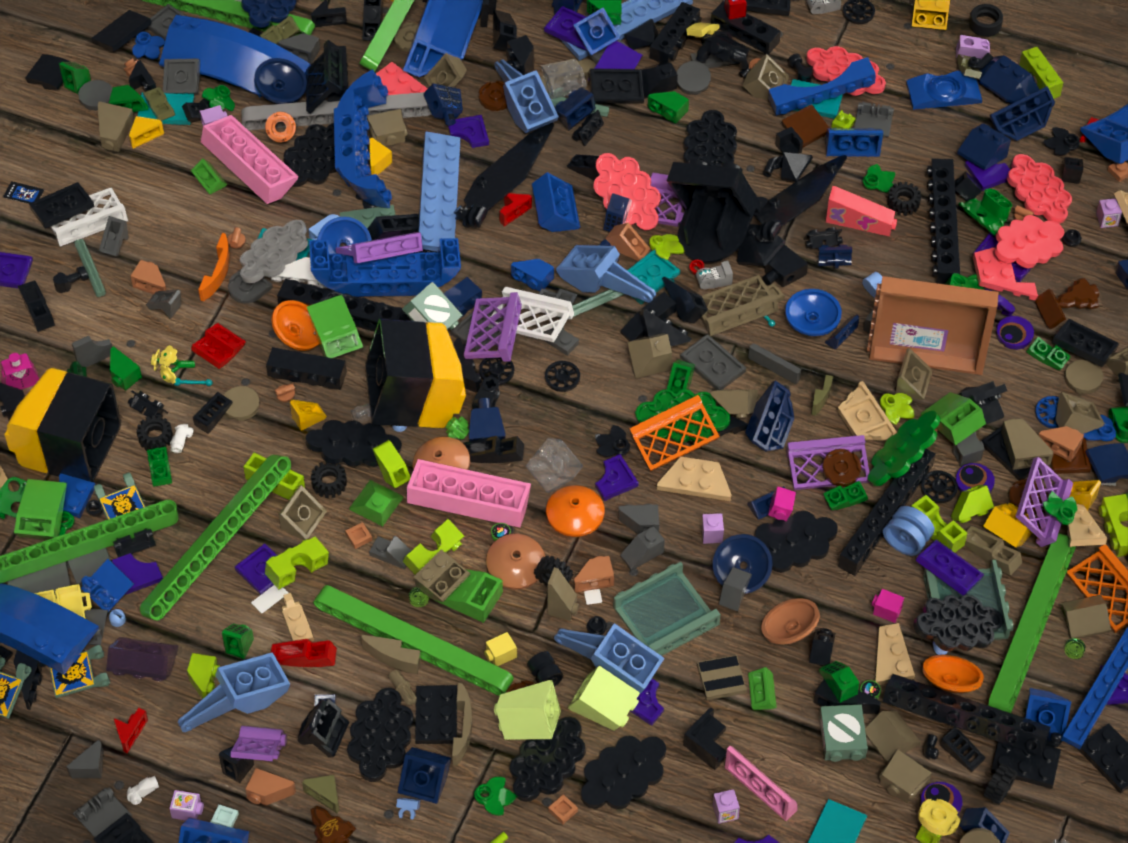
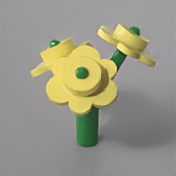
M169 345L161 354L160 349H158L150 360L151 365H154L155 371L158 369L159 363L162 364L160 366L161 377L164 381L174 384L176 379L174 372L179 368H194L195 361L177 360V350ZM175 365V367L172 369H170L168 366Z

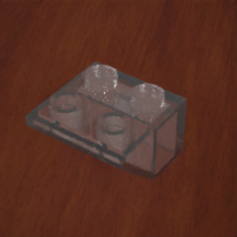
M576 59L541 66L550 99L569 96L574 90L586 89L587 87L583 69Z
M547 438L526 464V467L544 490L550 493L571 481L583 465L562 439Z

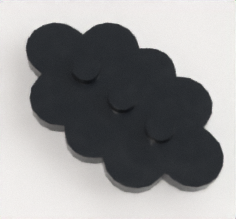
M708 110L703 113L701 120L691 121L687 125V137L684 139V149L686 150L683 157L684 163H688L690 159H699L710 166L720 167L723 162L734 163V154L737 150V143L735 141L737 129L733 124L724 122V115L721 112Z
M334 123L327 127L319 124L311 125L306 130V135L298 136L294 140V147H290L284 152V163L298 175V180L292 186L299 187L307 181L318 185L323 184L327 181L329 173L337 172L335 169Z
M337 420L327 421L323 424L322 430H311L305 437L307 448L315 452H321L322 458L326 462L332 464L344 462L349 466H358L362 463L372 467L379 466L372 449L388 440L391 441L398 453L401 452L402 447L401 440L396 436L386 434L385 429L381 425H374L372 423L363 425L354 420L346 423Z
M798 511L792 517H789L787 521L776 519L773 524L765 523L758 526L755 537L768 547L772 556V570L782 573L790 570L792 566L805 567L811 559L818 560L826 557L829 552V542L837 536L838 526L831 518L821 517L816 519L808 511Z
M948 595L943 600L938 598L929 599L923 605V613L914 620L913 626L920 637L934 639L936 645L944 651H953L956 647L963 651H969L974 646L979 648L988 647L994 640V632H997L1002 626L1003 618L996 609L983 607L981 602L972 595H964L961 599Z
M393 688L381 689L376 694L374 701H365L358 705L356 709L357 721L350 727L352 740L347 746L348 757L352 762L359 764L361 777L369 782L381 780L385 776L387 768L394 769L400 767L405 759L406 753L404 748L411 742L409 729L414 723L413 713L411 709L401 705V696Z
M564 717L557 722L552 739H530L521 744L520 755L515 757L509 765L510 773L515 779L513 791L516 798L520 801H532L540 793L550 795L559 792L564 785V779L571 777L575 773V763L580 761L586 754L585 743L580 739L582 727L576 718Z
M624 736L617 741L616 747L603 749L598 760H592L585 766L584 778L587 783L581 790V800L584 805L594 809L600 808L607 803L611 808L624 809L631 803L632 798L644 796L647 793L648 785L659 783L663 777L664 770L661 761L666 755V745L663 740L658 737H648L640 741L633 736Z

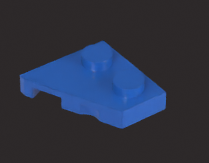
M60 473L59 482L67 483L63 511L69 512L74 517L81 518L95 490V483Z

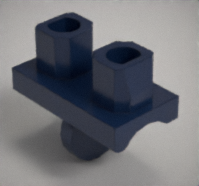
M821 245L819 247L818 266H834V269H838L839 265H852V247L847 245H839L838 247Z

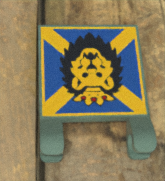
M130 472L123 474L124 482L127 486L124 489L105 495L101 484L94 486L95 494L102 505L107 519L145 507Z
M100 645L81 652L65 675L50 668L56 698L93 687H105L110 684L107 673H101L96 677L93 675L90 659H101L104 657V651Z
M0 657V670L6 662L3 657ZM22 663L18 664L16 677L0 672V716L9 719L24 680L31 673V667Z

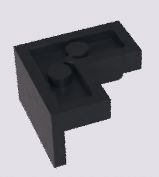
M710 707L684 734L683 746L716 770L726 759L727 751L715 741L726 731V726L714 718L713 708Z

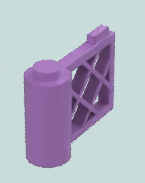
M652 173L651 186L655 187L663 198L660 205L666 202L670 207L663 212L659 207L656 208V211L659 213L658 223L678 227L684 215L681 212L683 205L680 201L674 206L669 202V199L678 197L667 182L668 175ZM673 211L676 219H667L665 215Z
M241 726L239 738L231 750V757L264 761L278 759L280 755L278 750H281L282 746H286L287 734H284L283 729Z

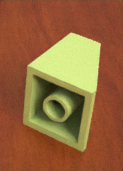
M598 666L586 676L569 704L568 709L615 731L619 727L623 728L629 719L627 714L637 706L639 702L637 697L640 693L601 666Z
M552 680L500 695L498 702L495 703L494 713L498 716L499 730L502 731L505 740L552 739L561 713Z

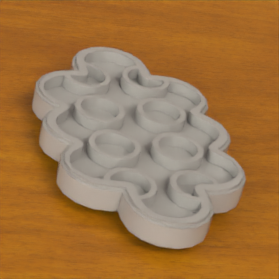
M292 220L283 227L273 226L263 233L262 238L256 239L251 244V249L244 252L240 257L239 261L243 267L240 271L242 280L245 283H255L264 276H277L284 271L285 265L294 262L297 258V253L303 251L308 246V240L305 236L307 227L304 221Z

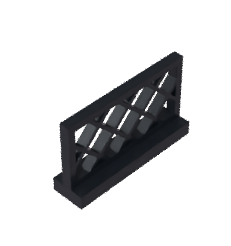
M330 40L324 43V52L306 69V111L311 114L332 92L339 94L342 91V49Z

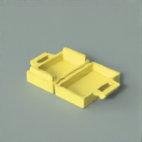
M79 584L58 588L55 593L54 590L34 593L85 619V611L92 608L89 593H81ZM86 596L87 606H83L82 597Z

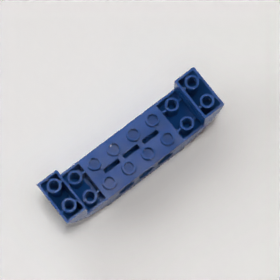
M370 70L351 84L340 99L337 108H334L335 169L348 187H352L362 200L377 207L390 208V200H392L391 191L387 190L384 181L380 180L377 174L370 175L371 171L368 165V160H370V153L368 151L370 140L367 135V130H369V123L367 121V115H369L368 108L386 104V96H388V89L386 85L382 84L380 76H377L374 70Z
M441 238L439 240L438 252L408 253L361 263H354L353 256L329 254L328 240H309L310 265L314 277L331 290L343 294L347 293L355 297L417 296L431 282L437 287L443 286L454 278L461 269L458 238Z

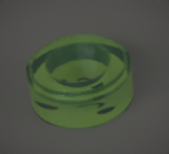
M417 587L409 592V602L412 606L419 608L428 603L429 597Z
M1072 638L1066 642L1064 651L1069 658L1080 659L1085 653L1086 646L1082 640Z

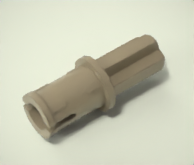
M392 671L388 677L395 686V690L399 692L407 705L415 704L417 697L410 688V683L404 679L400 671Z

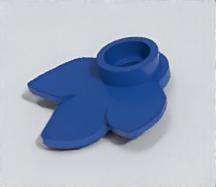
M140 32L136 36V44L132 48L133 55L137 59L144 55L149 59H156L160 56L159 47L164 45L165 40L160 36H151L147 32Z
M1101 414L1100 416L1105 424L1103 427L1084 433L1085 439L1093 441H1112L1115 439L1116 431L1114 430L1113 422Z

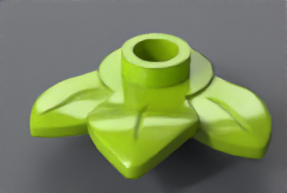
M654 235L649 240L650 248L652 250L655 249L656 254L665 260L669 259L670 253H684V248L679 243L678 236Z
M884 394L880 398L881 409L885 411V415L894 425H897L900 418H914V410L909 405L913 399L907 394Z

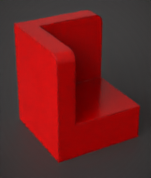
M725 0L724 8L729 20L746 17V0Z

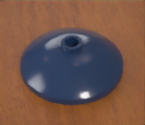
M272 58L262 62L256 69L254 76L255 86L259 93L274 103H294L306 91L307 79L304 72L298 65L286 59Z
M747 534L734 535L724 540L715 551L713 571L716 579L722 586L733 567L752 574L745 594L752 593L760 589L768 581L773 567L772 556L768 547L760 539ZM743 562L748 564L746 569H741Z

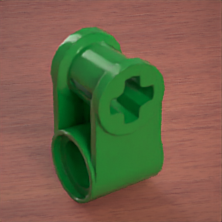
M1128 407L1109 408V419L1113 422L1116 440L1121 443H1128Z

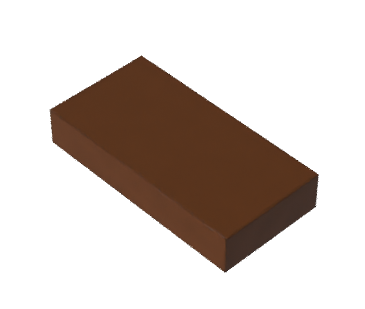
M1051 289L1046 290L1037 297L1035 302L1048 328L1052 330L1066 320Z

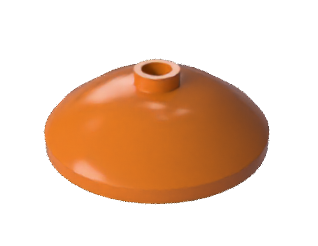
M294 300L284 301L274 309L271 317L272 327L278 338L287 346L300 351H308L317 347L319 342L314 334V328L306 308L307 305Z
M579 485L566 486L557 490L549 498L546 506L547 520L552 528L563 535L571 537L585 536L594 532L601 525L605 514L604 503L601 497L590 488Z
M931 656L924 661L922 667L923 674L929 682L951 693L972 692L981 687L984 680L982 671L975 664L956 656Z

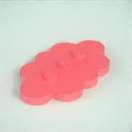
M839 46L830 47L827 51L821 48H812L806 55L807 63L813 66V76L818 80L827 82L839 77L849 67L851 62L863 59L861 55L848 53ZM870 61L876 73L875 84H872L870 87L857 89L848 94L861 95L865 91L871 94L883 92L886 82L883 77L878 75V65Z
M610 153L600 155L596 161V169L600 175L594 181V190L600 197L604 198V207L608 208L612 193L630 198L632 203L625 223H629L631 226L636 223L640 229L645 231L654 229L659 222V215L655 209L660 205L661 194L655 187L651 186L650 176L646 172L640 171L639 163L634 158L624 157L618 160L616 156Z
M1016 155L1011 162L1012 169L1007 175L1008 183L1016 188L1015 196L1019 200L1024 201L1025 209L1034 212V215H1044L1048 221H1055L1058 224L1063 223L1068 216L1067 208L1072 202L1070 193L1063 189V181L1054 176V170L1050 165L1042 162L1035 163L1028 155Z
M1032 215L1025 216L1022 221L1013 220L1009 226H1003L997 231L996 239L999 243L995 247V255L1005 263L1016 261L1024 268H1033L1037 263H1047L1051 257H1057L1061 254L1063 244L1060 240L1064 236V229L1055 221L1043 222L1038 217Z

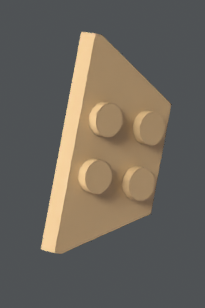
M863 381L858 384L854 392L847 396V400L843 401L838 407L837 412L853 436L864 435L865 440L887 441L888 438L897 433Z
M680 457L657 483V490L731 501V492L719 462Z

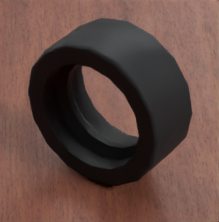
M978 5L971 11L969 26L977 35L985 37L994 36L1001 30L1003 14L994 5ZM988 16L996 22L993 24H983L976 18Z

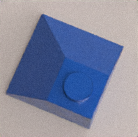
M604 8L573 25L590 56L621 38Z
M1029 688L1024 718L1050 726L1049 736L1053 732L1060 733L1063 736L1067 727L1071 701L1049 691Z

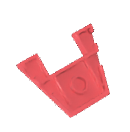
M995 247L974 253L973 261L979 286L1000 292L1003 290L1013 292V295L1019 297L1020 295L1029 296L1030 300L1037 299L1038 294L1035 283L1016 282L1012 263H1005L999 260L994 252Z

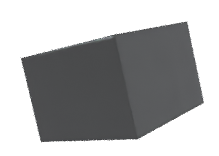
M733 567L723 584L719 605L738 612L752 574Z
M99 740L66 766L68 774L72 779L102 777L104 751Z

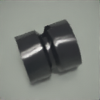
M548 651L534 655L527 663V667L531 674L536 677L537 683L552 680L555 687L563 679V673L555 665V661Z

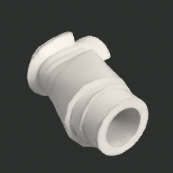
M180 424L175 427L176 432L170 442L172 452L181 453L186 436L190 438L193 435L194 430L192 427H188V424Z
M146 777L138 785L132 788L129 787L127 790L128 801L137 805L142 801V797L144 798L159 788L156 777Z

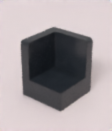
M792 127L776 133L775 145L782 154L784 152L799 154L802 152L803 140Z
M966 171L955 180V190L966 201L974 199L982 192L980 184Z

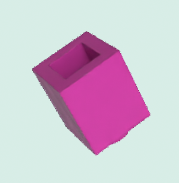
M777 486L771 498L768 516L787 521L793 511L796 492Z
M882 589L879 596L875 595L871 605L874 606L873 615L896 623L903 608L905 597Z

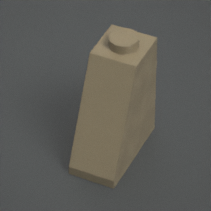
M98 102L99 133L102 148L119 152L134 122L133 111L130 108Z
M1023 418L1009 419L1003 422L1001 433L1013 470L1030 468L1033 459L1039 457L1046 465H1051L1053 451Z

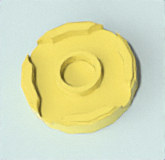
M927 799L924 801L918 811V818L922 826L928 831L942 836L951 835L957 830L960 818L957 815L956 808L941 799L936 801Z

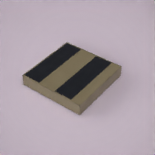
M737 655L697 662L706 700L746 693L747 689Z

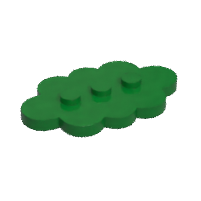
M668 389L661 390L656 393L653 402H643L635 411L636 419L640 424L699 395L716 431L726 429L731 421L730 414L722 406H716V401L710 393L699 392L694 394L687 389L680 390L677 393ZM701 410L693 413L691 420L702 423L704 416ZM678 420L674 428L685 431L687 422ZM690 423L687 432L698 435L700 426ZM703 427L700 436L709 438L713 433L711 429ZM660 429L657 437L667 439L670 430ZM673 431L670 438L680 444L683 434ZM686 435L683 443L689 440L695 442L696 438Z
M931 410L924 413L918 420L910 419L901 425L896 434L888 438L884 448L880 449L873 456L872 465L874 467L868 475V480L873 486H881L891 477L899 478L910 469L911 464L923 456L924 450L935 442L937 438L935 429L941 420L935 411Z

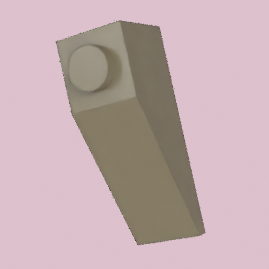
M554 567L548 581V615L571 621L572 616L576 615L579 609L577 594L560 570Z

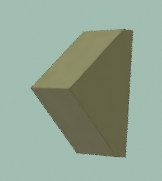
M334 775L305 779L302 782L304 793L335 813L339 812Z

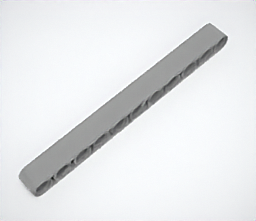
M424 92L386 96V104L368 108L369 115L401 109L403 118L430 116L432 113L423 95ZM324 100L311 114L306 111V102L249 106L241 110L242 125L247 130L265 129L267 119L275 112L290 114L295 120L296 127L334 123V108H337L340 101L328 102V100ZM278 122L276 128H286V125L283 122Z

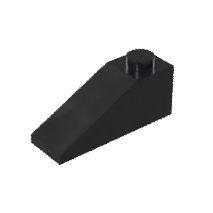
M419 214L377 216L368 227L371 239L377 240L418 232Z

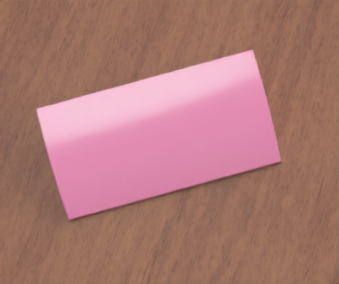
M729 746L727 748L725 769L785 821L797 812L798 807L794 799L734 747Z

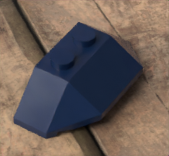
M1005 55L993 57V60L984 69L980 70L982 72L979 79L980 84L1006 102L1013 103L1039 90L1032 74Z
M1048 86L995 111L989 116L997 132L1004 134L1014 141H1018L1046 126L1055 101Z
M776 380L772 382L756 402L754 412L745 431L749 440L765 452L784 448L794 421L790 390Z

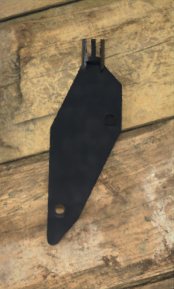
M553 122L528 134L476 177L464 199L469 208L463 220L464 227L480 228L488 211L526 179L554 127Z
M842 155L820 165L769 199L757 216V220L762 225L757 233L756 238L758 241L774 242L783 225L820 201L845 163L847 156Z

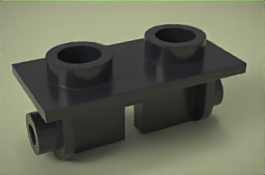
M599 110L589 114L582 123V126H579L573 132L572 138L575 141L581 140L583 146H586L604 125Z
M831 227L821 232L818 230L808 231L803 240H808L805 242L806 248H810V250L818 249L823 245V241L829 247L839 246L843 243L842 236L839 237L842 229Z
M131 391L135 394L134 397L128 400L131 408L142 413L146 407L144 415L149 416L150 419H152V415L158 418V416H162V412L169 413L163 409L165 405L157 400L151 402L148 400L150 396L142 391H139V393Z
M147 528L134 533L133 539L128 535L119 539L116 538V541H113V547L118 558L156 546L152 530H147Z

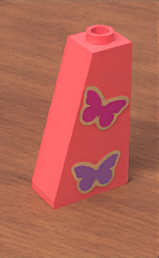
M836 186L832 187L828 201L826 223L890 237L891 230H895L897 219H894L895 211Z

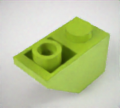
M390 440L372 449L386 483L397 488L410 480L411 477L407 466Z
M977 485L962 491L951 515L952 520L964 523L970 521L974 515L982 516L989 513L988 510L994 508L988 486Z
M192 653L187 673L189 681L203 699L215 689L214 679L217 668L220 665L217 664V659L214 656Z

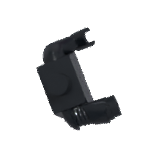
M726 35L706 37L705 42L697 51L696 59L706 63L709 55L713 54L726 62L740 64L742 70L738 74L746 78L747 73L750 71L747 60L750 48Z

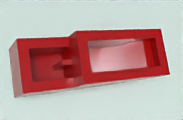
M309 639L275 643L271 647V653L273 652L279 665L295 667H326L335 665L337 648L330 640L312 643Z

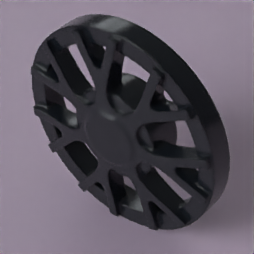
M848 0L843 6V15L852 23L865 24L874 18L875 7L868 0Z
M502 357L485 358L480 363L479 374L482 380L487 378L484 374L490 373L488 377L498 378L499 385L506 384L514 376L513 362L508 361L503 365L501 363L503 361ZM496 359L497 362L491 363L490 360ZM483 366H489V369H485ZM504 369H512L511 372H504ZM503 375L507 377L504 380L501 378Z
M556 361L547 367L545 381L555 391H570L579 384L580 371L571 362ZM559 365H560V366H561V369H558V370H557V369H556V366H559ZM568 366L572 368L570 371L566 369ZM549 371L555 373V376L548 375ZM577 374V377L571 378L570 375ZM556 380V383L552 384L550 381ZM571 381L573 384L568 385L567 382Z
M945 471L929 472L922 479L921 491L923 495H927L935 503L949 502L957 494L958 485L956 479ZM942 475L946 478L945 480L939 479V476ZM933 476L935 480L931 482L929 477ZM953 482V486L947 487V483ZM924 485H930L931 488H925ZM947 490H948V491H951V492H953V494H952V495H949V494L946 493V491H947ZM933 492L935 495L932 497L929 493ZM938 495H943L944 498L939 499Z

